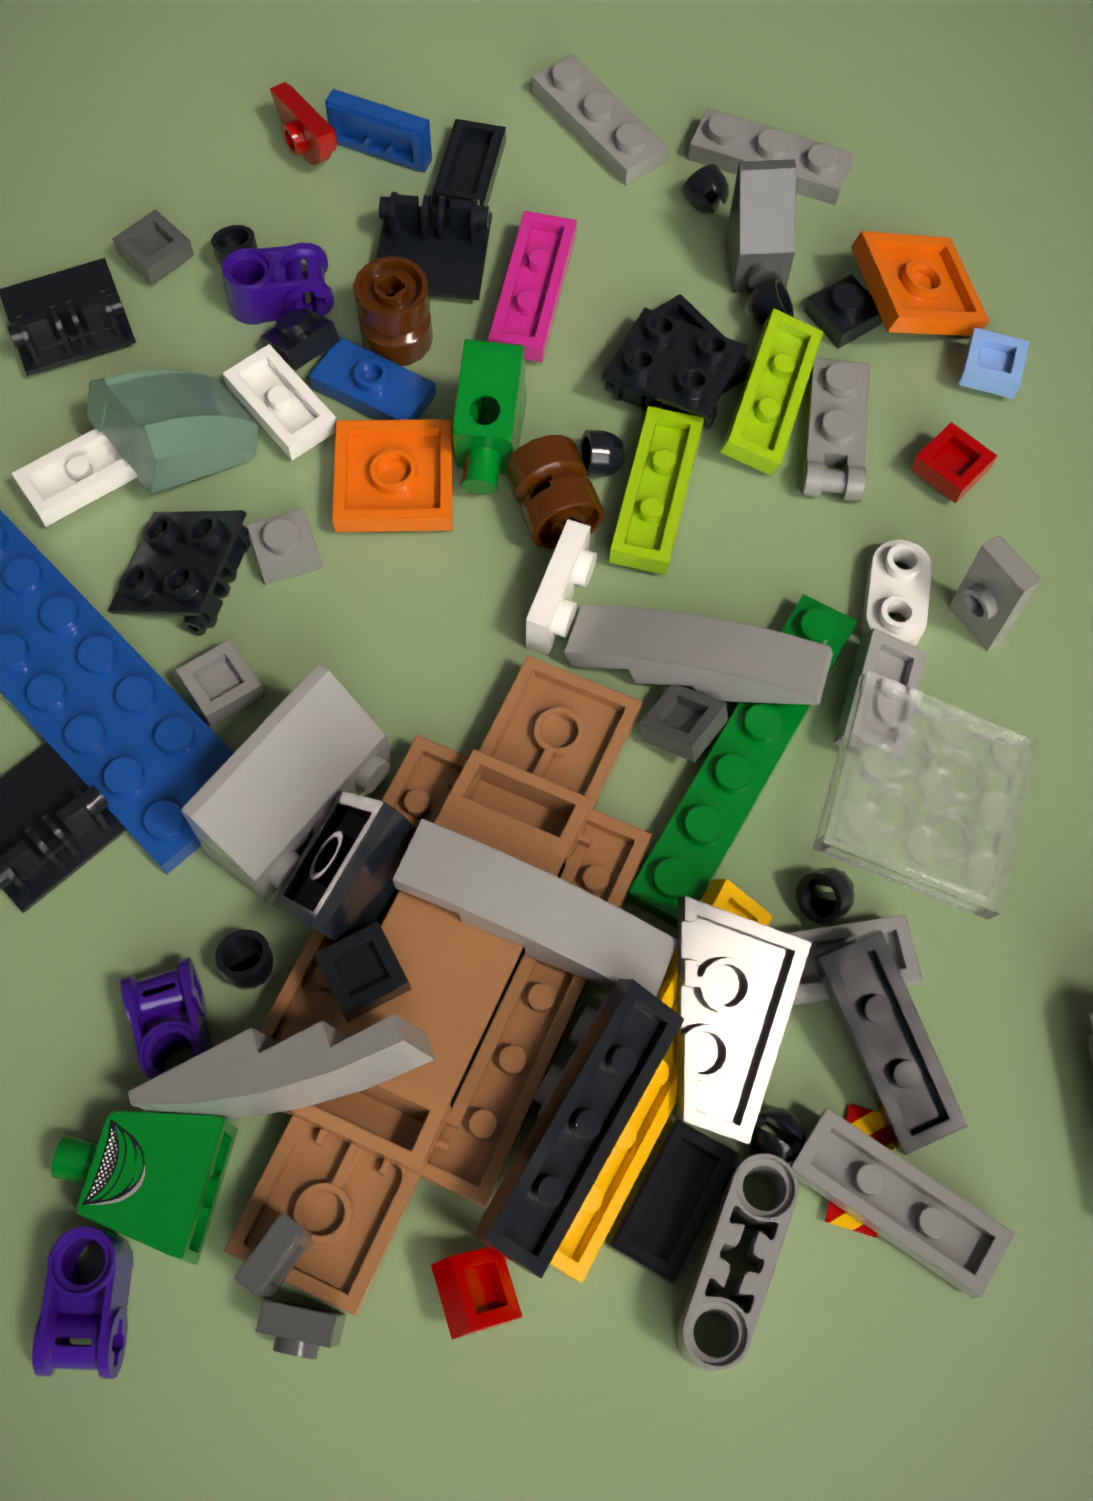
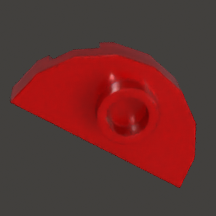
M286 81L270 88L275 107L283 123L282 132L291 152L295 156L302 155L312 165H317L331 158V152L335 151L337 147L335 130Z

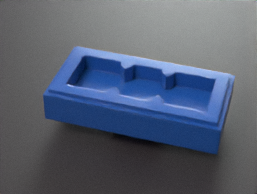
M332 89L325 100L328 124L335 130L338 145L420 172H426L432 162L429 119Z
M339 337L341 341L330 348L309 375L312 389L375 420H418L436 396L434 382L342 337Z

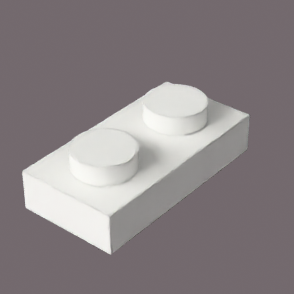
M270 344L222 373L227 388L291 460L296 459L336 433V416Z
M96 428L11 473L45 527L138 477L137 473L102 432H98Z
M567 519L526 618V649L549 656L556 636L567 637L577 608V603L571 601L577 585L587 587L596 563L597 553L589 551L591 526Z

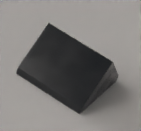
M340 790L272 906L335 942L377 922L396 890L392 879L417 827L397 809L384 801Z

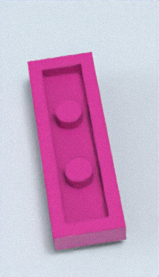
M524 211L488 342L523 345L526 360L543 363L576 239L577 220Z

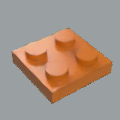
M861 231L852 244V252L887 332L971 336L974 328L984 329L990 322L951 238Z
M452 419L337 420L332 512L335 532L453 531Z

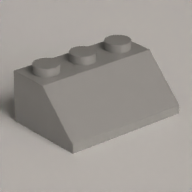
M318 663L181 809V812L207 856L266 902L276 889H282L340 790L361 795L363 792L370 794L384 781L390 770L389 762L391 761L386 734L330 670Z

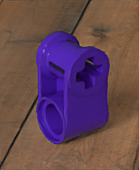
M300 242L281 247L242 248L227 255L222 264V274L232 316L242 323L258 325L277 321L284 314L307 308L321 316L329 313L333 308L334 296L331 288L325 281V273L328 269V258L325 251L318 245ZM302 259L306 260L307 271H302ZM305 292H310V303L306 302Z
M190 957L180 959L177 968L141 979H137L133 974L121 978L122 999L133 1030L138 1062L143 1073L150 1080L164 1073L166 1059L179 1048H192V1058L212 1048L205 1018L207 1012L204 994L197 970Z
M88 1226L73 1228L59 1237L52 1246L47 1260L48 1268L42 1310L33 1339V1370L35 1375L41 1377H50L55 1373L56 1369L98 1370L99 1377L102 1379H114L118 1376L127 1343V1306L134 1265L133 1251L128 1241L119 1233ZM93 1242H98L105 1252L106 1263L101 1275L95 1281L87 1284L82 1280L78 1272V1261L81 1253L87 1246ZM90 1338L92 1345L71 1344L70 1339Z

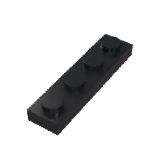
M634 979L618 980L472 1234L528 1273L541 1279L685 1020Z

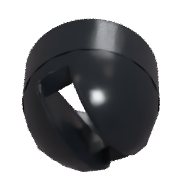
M709 164L700 168L688 178L683 185L682 193L696 211L712 214L715 212L712 204L716 203L719 199L724 205L726 204L729 195V185L716 164Z
M244 225L224 227L217 231L211 239L216 260L221 266L227 255L235 250L242 248L258 249L253 230Z
M778 276L761 283L752 290L747 308L757 324L764 326L765 320L773 308L794 317L791 298L786 286Z
M604 430L584 431L580 456L587 470L586 477L610 476L622 467L625 462V453L622 451L623 442L615 434Z
M834 867L817 869L805 875L799 881L796 888L798 906L802 913L811 921L818 924L831 923L844 916L853 906L855 896L854 884L848 875ZM818 885L831 887L833 892L818 893Z
M239 930L229 934L221 941L215 954L216 964L223 978L229 984L241 990L255 989L264 984L273 970L274 957L268 941L261 933L254 930Z
M768 1108L758 1114L750 1143L747 1146L752 1156L756 1154H772L789 1164L796 1158L805 1142L804 1129L799 1119L792 1112L783 1108ZM765 1120L794 1139L791 1148L778 1137L761 1129Z

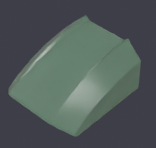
M157 369L130 372L89 381L86 417L98 432H102L137 473L138 480L150 494L250 462L256 456L259 423L220 379L185 370Z

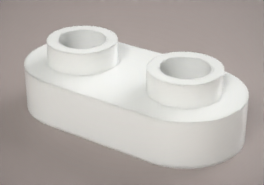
M892 540L884 543L876 550L867 573L862 616L863 635L876 628L912 646L918 644L927 626L932 577L931 559L919 545L907 540ZM894 562L903 563L910 569H901ZM888 613H899L906 621H894Z

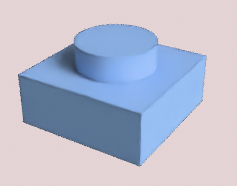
M974 328L968 343L959 385L1014 399L1021 385L1030 341Z

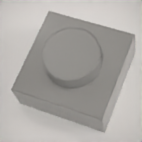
M304 508L246 524L265 585L323 568Z
M231 639L176 669L182 684L211 727L265 696L262 685Z

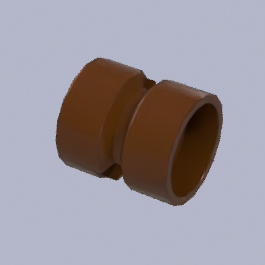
M394 256L378 258L366 264L357 273L353 285L363 347L399 366L411 365L426 355L433 341L426 274L419 265L406 258Z
M563 435L543 436L520 446L510 455L505 464V475L516 501L521 505L522 517L532 541L538 547L546 549L556 548L567 519L591 526L590 534L600 526L604 520V509L593 484L586 478V467L571 438Z

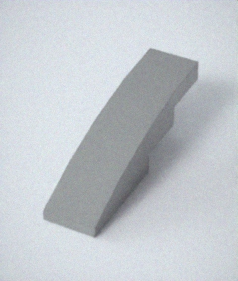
M583 604L564 651L572 667L628 669L636 684L693 686L696 692L719 701L820 705L833 656L831 647L828 645L763 627L704 615L658 609Z
M421 819L392 879L396 889L459 913L462 923L524 947L526 956L612 990L619 979H634L657 997L678 944V940L565 880L486 844L424 819Z
M393 1014L352 1036H348L324 1021H320L282 1042H278L251 1027L128 1091L130 1105L148 1112L214 1115L226 1118L227 1120L302 1109L366 1090L435 1060L427 1034L397 1014Z

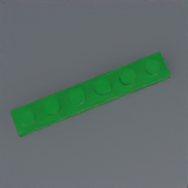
M803 594L781 632L830 646L833 656L828 671L829 675L853 633L857 620ZM739 702L630 887L627 901L678 928V897L687 896L698 901L701 900L811 705Z

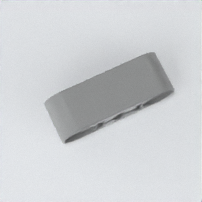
M756 1154L747 1158L730 1175L724 1187L676 1328V1341L681 1355L690 1365L697 1369L718 1371L731 1368L744 1358L750 1347L799 1193L798 1181L793 1169L783 1159L775 1155ZM761 1174L773 1182L778 1195L777 1204L773 1210H758L748 1203L743 1193L745 1176ZM730 1217H732L739 1224L730 1223ZM744 1227L765 1229L767 1236L758 1231L749 1238L744 1252V1260L754 1266L753 1272H746L735 1280L729 1297L732 1299H743V1308L741 1309L736 1303L726 1298L707 1297L705 1295L706 1287L708 1286L714 1292L724 1288L730 1272V1264L720 1258V1252L727 1253L740 1242ZM705 1312L720 1315L728 1323L731 1331L730 1346L718 1358L704 1354L694 1340L695 1322Z

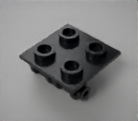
M391 192L390 197L381 196L379 218L383 220L376 259L394 256L406 258L419 265L426 274L429 296L479 301L492 222L490 206L480 205L479 199H473V201L451 199L448 209L447 197L440 196L439 205L436 208L432 207L431 195H424L422 206H419L418 196L400 195L398 192Z
M105 258L0 289V297L10 324L7 328L15 348H18L27 376L136 343Z
M644 307L603 372L601 379L606 381L605 390L613 393L614 400H622L638 407H642L645 402L644 411L646 412L648 406L655 407L657 401L662 402L661 409L671 411L675 407V412L704 418L703 427L710 429L718 411V407L715 406L746 352L748 345L729 339L722 334L710 332L680 321L668 314L659 313Z
M244 510L154 512L150 522L144 528L142 539L127 571L120 579L119 588L108 611L111 614L181 615L184 617L182 622L184 629L196 635H204L207 628L215 627L218 613L223 604L220 598H225L229 595L231 587L228 583L235 581L238 567L244 554L250 547V541L247 539L249 531L242 525L247 513Z
M48 743L44 744L0 778V889L4 890L23 914L127 831L107 809L110 804L94 785L88 788Z

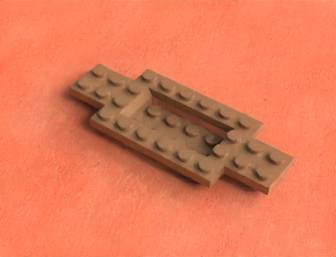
M527 655L479 751L473 749L468 757L416 735L382 801L397 809L416 827H418L421 819L427 820L486 844L556 877L562 864H565L560 879L621 908L649 847L652 834L595 809L641 713L642 701ZM398 889L393 893L378 922L410 983L411 990L346 1022L314 955L315 952L335 943V941L313 929L259 1032L278 1042H282L316 1023L324 1021L344 1034L352 1036L393 1014H397L427 1034L435 1060L369 1089L302 1109L280 1112L291 1117L223 1250L246 1262L281 1212H283L313 1235L311 1238L313 1240L284 1281L356 1317L360 1313L421 1180H425L484 1209L487 1208L533 1106L534 1096L550 1068L589 981L526 956L524 953L451 1108V1100L523 947L462 923L459 913Z

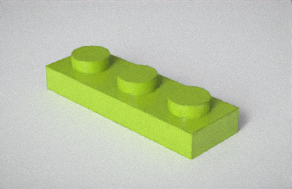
M773 308L762 328L720 453L770 476L775 473L782 463L824 331Z
M648 406L610 549L609 563L667 575L701 438L704 418Z

